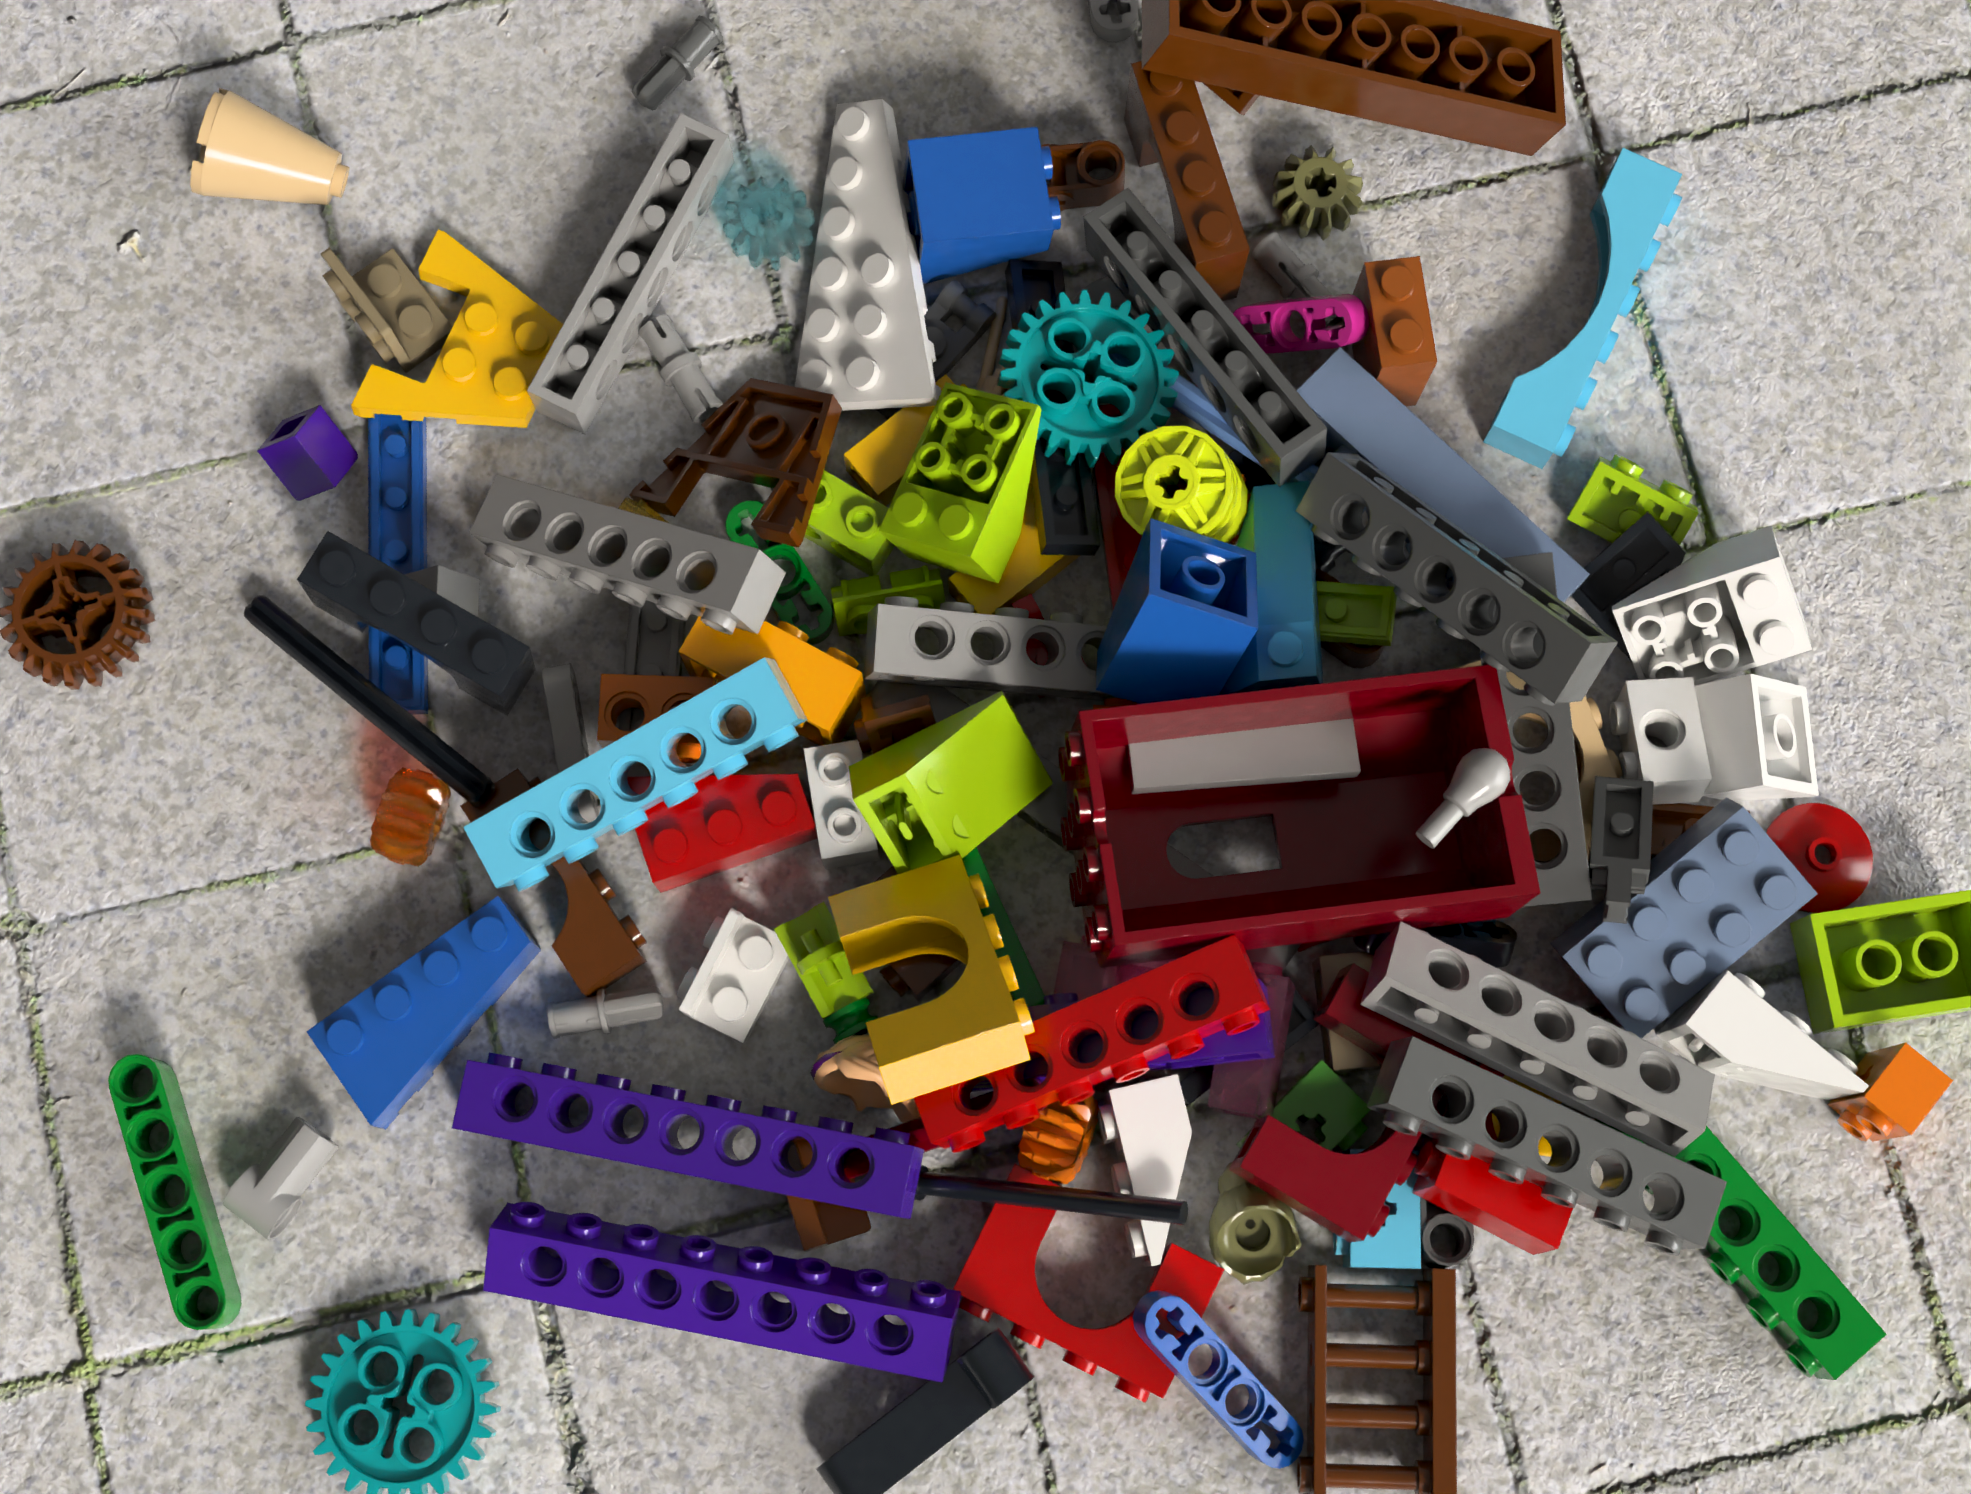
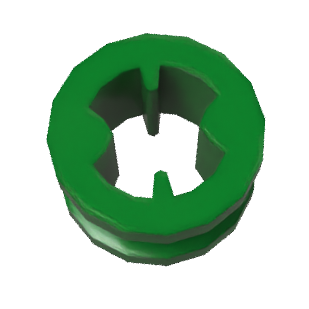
M867 997L848 1004L823 1020L826 1029L832 1028L836 1033L833 1039L834 1044L849 1036L866 1034L868 1032L866 1022L878 1019L877 1016H871L868 1013L870 1002Z

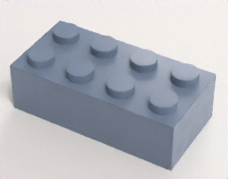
M1726 797L1651 859L1648 884L1645 886V893H1631L1627 924L1603 921V899L1550 944L1624 1030L1633 1032L1639 1038H1643L1818 893L1745 807Z

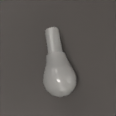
M1488 748L1473 749L1464 755L1456 767L1449 787L1443 794L1444 801L1416 831L1418 838L1427 846L1435 848L1462 816H1470L1477 808L1495 800L1504 793L1510 781V769L1507 759L1496 750Z

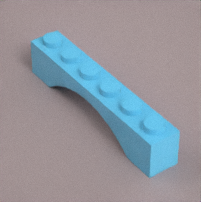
M1622 148L1590 212V218L1597 238L1599 272L1596 296L1587 322L1564 350L1540 367L1514 379L1499 406L1484 438V443L1540 469H1543L1552 454L1560 457L1563 456L1576 430V427L1568 424L1569 418L1575 407L1584 410L1596 387L1598 380L1589 377L1596 360L1603 364L1606 363L1618 339L1619 334L1611 331L1612 325L1617 315L1627 317L1640 291L1639 287L1632 285L1638 269L1645 272L1649 270L1660 248L1661 242L1653 239L1659 224L1669 226L1680 205L1682 197L1675 194L1674 191L1682 176L1681 173Z

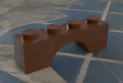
M517 768L494 783L495 791L485 804L475 807L466 801L460 807L470 822H473L542 782L538 776L528 781ZM538 818L530 827L529 837L532 844L540 850H543L548 845L551 832L548 824ZM562 857L550 865L559 872L566 886L568 911L564 926L551 946L580 991L587 997L596 996L597 990H605L647 962L639 950L647 941L629 914L619 919L608 903L617 895L599 868L589 873L580 859L568 864L565 857Z

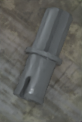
M699 15L694 24L672 47L664 46L660 50L662 57L632 88V93L638 102L652 111L656 110L684 79L691 81L695 77L693 70L717 45L722 43L723 36L718 28L707 18Z

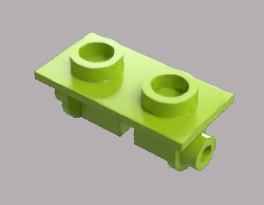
M924 565L920 568L891 572L889 575L892 588L881 590L879 575L852 580H840L841 586L831 587L839 636L856 633L867 634L868 612L877 604H884L886 597L915 598L919 600V608L940 610V604L945 602L939 568L928 570L927 565Z

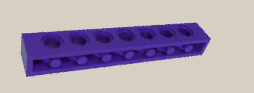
M490 1052L487 1063L467 1060L452 1129L911 1219L924 1149L908 1145L909 1133L876 1127L874 1138L852 1134L854 1123L819 1116L817 1127L796 1123L798 1112L763 1105L761 1116L740 1112L742 1101L714 1095H707L704 1106L684 1102L686 1090L652 1084L650 1095L629 1091L632 1081L629 1079L597 1073L595 1084L575 1081L577 1069L543 1063L541 1074L521 1070L523 1059ZM529 1086L534 1095V1102L531 1109L526 1114L520 1116L515 1108V1098L522 1088ZM583 1096L588 1103V1116L581 1125L574 1127L569 1119V1108L575 1099ZM638 1106L643 1113L644 1124L636 1136L629 1138L623 1129V1119L630 1109ZM693 1117L699 1124V1138L692 1147L684 1149L678 1141V1129L684 1120ZM750 1128L756 1138L755 1149L748 1158L739 1160L733 1151L734 1137L742 1129ZM805 1138L812 1147V1160L805 1169L795 1171L789 1164L788 1152L794 1142ZM862 1149L869 1158V1171L861 1181L853 1183L845 1175L844 1163L850 1153Z
M507 1202L489 1227L483 1291L937 1382H943L950 1360L961 1291L946 1289L941 1283L931 1280L910 1282L890 1278L885 1273L875 1269L854 1271L834 1267L822 1259L813 1257L798 1260L773 1255L768 1249L758 1246L737 1248L717 1244L713 1239L702 1235L681 1237L661 1233L656 1228L646 1224L625 1226L602 1221L601 1218L590 1213L569 1215L545 1210L542 1205L534 1202H518L515 1204ZM543 1246L554 1249L561 1258L550 1255ZM600 1258L611 1260L618 1269L607 1267ZM656 1269L669 1272L675 1280L663 1278ZM713 1280L726 1283L732 1291L719 1289L713 1283ZM769 1292L781 1293L785 1295L790 1302L785 1303L777 1301L770 1295ZM826 1304H838L845 1308L848 1313H836ZM884 1315L898 1316L906 1324H892L885 1319Z

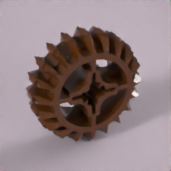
M74 540L70 552L60 543H52L51 558L48 560L40 553H32V562L35 567L30 572L21 567L14 568L15 575L22 581L18 588L13 586L2 587L4 595L13 600V604L0 608V617L11 622L2 628L0 633L4 640L13 643L8 650L9 654L18 662L24 661L23 670L33 677L42 674V680L50 686H58L64 681L65 686L71 690H79L84 678L92 686L102 687L103 671L105 670L115 678L122 677V668L119 662L123 658L133 663L139 662V655L131 648L135 642L141 644L151 642L150 635L140 629V626L156 621L154 613L149 609L143 608L154 599L152 593L147 588L140 587L145 581L143 574L136 568L129 569L130 560L124 555L116 553L111 556V550L107 546L98 543L90 550L84 541ZM97 577L105 579L110 583L113 592L104 595L98 591L87 593L86 589L79 585L78 578ZM53 593L52 599L44 606L48 597ZM79 605H81L84 608L82 610L77 611ZM77 619L75 625L70 622L72 620ZM112 623L107 633L100 640L102 630ZM50 635L57 639L67 637V641L75 646L77 653L56 654L49 652L42 638Z

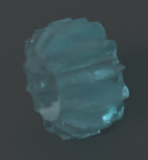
M760 176L757 180V190L752 191L740 184L737 190L740 201H727L725 210L726 215L730 219L723 224L725 237L733 239L731 244L732 252L737 258L749 254V263L754 269H757L765 258L770 259L772 269L778 271L781 267L780 257L785 255L790 260L798 263V260L801 258L798 246H811L813 235L812 231L808 228L815 223L814 212L812 209L805 207L807 204L806 195L801 189L789 193V183L784 178L779 180L774 188H769L766 178ZM768 219L778 220L777 225L773 221L770 222L771 228L760 227L761 222L768 226Z

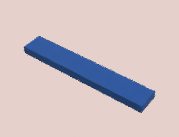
M375 414V418H368V554L404 575L427 568L426 417H424L423 421L402 420L401 415ZM369 626V681L411 715L428 714V658L395 638Z

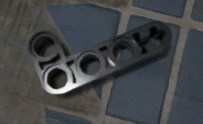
M997 1327L947 1366L943 1382L927 1381L823 1462L816 1470L833 1494H883L990 1409H995L1035 1376L999 1327Z

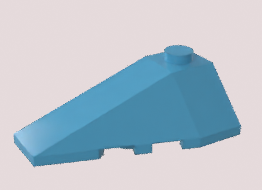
M1309 480L1285 483L1281 487L1273 484L1255 486L1252 489L1237 547L1256 552L1258 630L1219 695L1323 684L1314 537L1310 529L1313 523L1296 512L1310 485Z

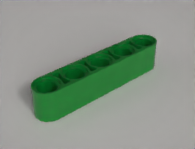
M139 1054L127 1055L118 1060L112 1067L108 1078L109 1090L174 1313L178 1321L187 1328L194 1330L224 1328L232 1323L239 1314L242 1305L241 1293L176 1074L172 1067L164 1061ZM149 1068L153 1074L152 1087L147 1094L138 1097L133 1090L134 1078L139 1071ZM164 1122L169 1129V1140L163 1149L155 1152L149 1144V1135L156 1124ZM179 1176L185 1184L186 1193L180 1204L171 1207L165 1199V1189L171 1179ZM194 1231L202 1241V1250L198 1258L189 1263L181 1254V1244L185 1236ZM207 1287H211L216 1292L219 1301L217 1311L209 1319L204 1318L197 1308L198 1297Z

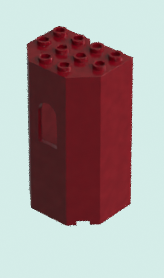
M1491 665L1084 710L1078 712L1071 731L1065 732V747H1059L1058 750L1061 778L1063 782L1067 781V817H1061V837L1065 852H1074L1076 870L1074 873H1069L1070 897L1073 907L1082 906L1087 949L1089 953H1095L1100 968L1178 959L1234 934L1241 941L1245 950L1387 933L1392 932L1400 922L1419 929L1507 918L1541 893L1522 795L1516 792L1513 784L1512 765L1514 755L1497 669ZM1353 718L1361 769L1357 777L1131 794L1128 744ZM1488 748L1496 750L1507 759L1510 769V781L1504 793L1495 800L1477 808L1470 816H1462L1435 848H1431L1423 843L1416 835V831L1444 801L1443 794L1449 787L1456 767L1462 757L1473 749ZM1271 816L1280 869L1205 878H1188L1178 873L1171 866L1166 852L1167 842L1172 833L1185 826Z

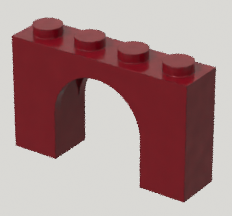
M1355 963L1339 971L1313 1017V1020L1366 1051L1381 1067L1390 1042L1411 1036L1469 1063L1472 1058L1360 1005L1369 972ZM1436 1087L1432 1095V1103L1437 1113L1442 1116L1445 1105L1439 1102L1444 1092ZM1267 1115L1255 1121L1229 1170L1348 1242L1364 1241L1366 1235L1374 1237L1383 1226L1390 1211V1207L1384 1204L1393 1185L1401 1186L1411 1174L1418 1159V1156L1412 1153V1150L1422 1132L1418 1131L1416 1136L1400 1133L1386 1126L1379 1138L1365 1150L1357 1154H1342L1318 1145L1272 1116Z

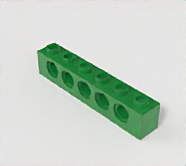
M1595 1119V1121H1597V1122H1599V1123H1601V1124H1603V1125H1605V1126H1608V1127H1610V1128H1612V1129H1614V1130H1616V1131H1618V1132H1621V1133H1623V1134H1625V1135H1627V1136H1629V1137H1631V1138H1634V1139H1636V1140H1638V1141L1644 1143L1643 1141H1641V1140H1639V1139H1637V1138H1635V1137H1633V1136H1631V1135H1628V1134H1626V1133H1624V1132H1622V1131H1620V1130H1618V1129H1616V1128H1614V1127H1612V1126H1610V1125H1608V1124H1606V1123H1604V1122H1602V1121H1600V1120H1598V1119ZM1707 1126L1699 1137L1675 1156V1158L1685 1163L1690 1162L1698 1169L1727 1182L1706 1245L1707 1251L1711 1254L1706 1258L1707 1263L1726 1284L1730 1286L1733 1283L1737 1284L1750 1300L1745 1304L1748 1312L1767 1331L1775 1329L1789 1345L1785 1350V1354L1801 1373L1809 1378L1815 1375L1817 1379L1836 1380L1887 1335ZM1646 1185L1644 1190L1653 1195L1652 1189ZM1725 1207L1734 1210L1740 1220L1739 1232L1732 1239L1727 1238L1721 1232L1718 1225L1719 1215ZM1766 1252L1776 1259L1779 1266L1778 1277L1770 1285L1765 1283L1758 1273L1759 1259ZM1806 1298L1815 1304L1818 1311L1817 1322L1810 1330H1806L1800 1324L1797 1316L1798 1307Z

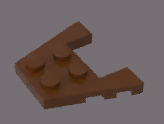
M750 378L701 424L706 432L687 450L676 448L663 460L667 469L649 486L642 480L631 491L629 496L640 509L675 517L704 473L774 488L751 523V526L762 539L799 548L804 540L842 407L833 394Z

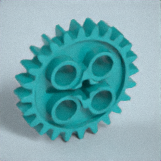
M1087 290L1081 291L1077 304H1072L1068 296L1061 292L1055 303V310L1047 302L1041 300L1035 311L1036 318L1024 312L1018 324L1020 331L1010 330L1006 340V344L1010 349L1002 350L998 363L1006 369L1000 371L997 386L1009 389L1004 393L1005 397L1037 404L1042 408L1036 441L1041 437L1047 440L1044 454L1046 457L1051 456L1060 447L1065 449L1067 465L1072 464L1077 453H1084L1089 468H1094L1100 453L1104 452L1108 461L1115 465L1121 456V447L1126 451L1141 435L1157 429L1156 426H1165L1171 413L1165 407H1172L1178 395L1176 391L1169 387L1175 384L1179 371L1165 367L1170 364L1175 353L1173 349H1157L1165 332L1163 330L1146 332L1144 328L1150 317L1148 313L1140 315L1135 320L1128 316L1131 309V301L1126 300L1116 310L1111 308V298L1108 292L1103 294L1099 304H1091ZM1067 340L1077 347L1078 352L1066 353L1061 351L1056 346L1055 341ZM1118 353L1124 355L1130 361L1131 366L1122 367L1115 364L1110 359L1109 354ZM1044 364L1049 370H1042L1040 365ZM1085 374L1092 376L1091 383L1084 381ZM1127 386H1133L1135 392H1132ZM1057 390L1066 397L1068 402L1064 404L1051 402L1045 397L1043 391ZM1110 403L1120 411L1122 416L1109 417L1100 411L1097 404Z
M405 1309L400 1325H398L392 1311L381 1312L379 1330L368 1319L358 1321L360 1339L357 1340L347 1333L338 1335L337 1339L344 1353L342 1355L331 1352L323 1353L321 1358L331 1369L329 1375H314L310 1378L313 1384L324 1389L322 1397L305 1401V1406L321 1411V1419L306 1426L307 1431L324 1432L326 1438L313 1450L314 1454L333 1453L336 1458L330 1464L326 1473L331 1476L345 1469L349 1471L350 1474L344 1488L348 1492L355 1490L363 1482L368 1483L366 1494H382L385 1488H388V1494H405L407 1488H409L411 1494H427V1483H430L438 1494L450 1491L447 1473L460 1480L467 1479L470 1473L463 1459L465 1457L477 1461L484 1459L486 1454L475 1442L477 1438L494 1437L497 1432L489 1425L483 1423L485 1415L501 1411V1406L485 1401V1393L499 1387V1381H482L480 1375L492 1363L491 1358L474 1361L470 1355L476 1349L479 1340L477 1338H470L459 1344L456 1340L460 1333L461 1324L458 1322L451 1323L442 1332L439 1331L440 1314L436 1312L429 1313L421 1326H419L416 1309ZM383 1352L393 1355L398 1364V1374L389 1385L380 1383L373 1371L376 1358ZM420 1354L423 1356L424 1362L407 1396V1403L415 1406V1412L399 1420L394 1438L393 1454L390 1458H386L383 1450L400 1416V1409L392 1406V1402L395 1397L405 1396L408 1392L413 1374V1361ZM438 1369L448 1372L454 1382L453 1393L445 1403L434 1400L428 1389L429 1379ZM362 1410H368L373 1413L379 1425L378 1433L370 1443L360 1440L354 1431V1420ZM417 1427L428 1430L434 1439V1451L427 1460H420L414 1457L409 1448V1438Z

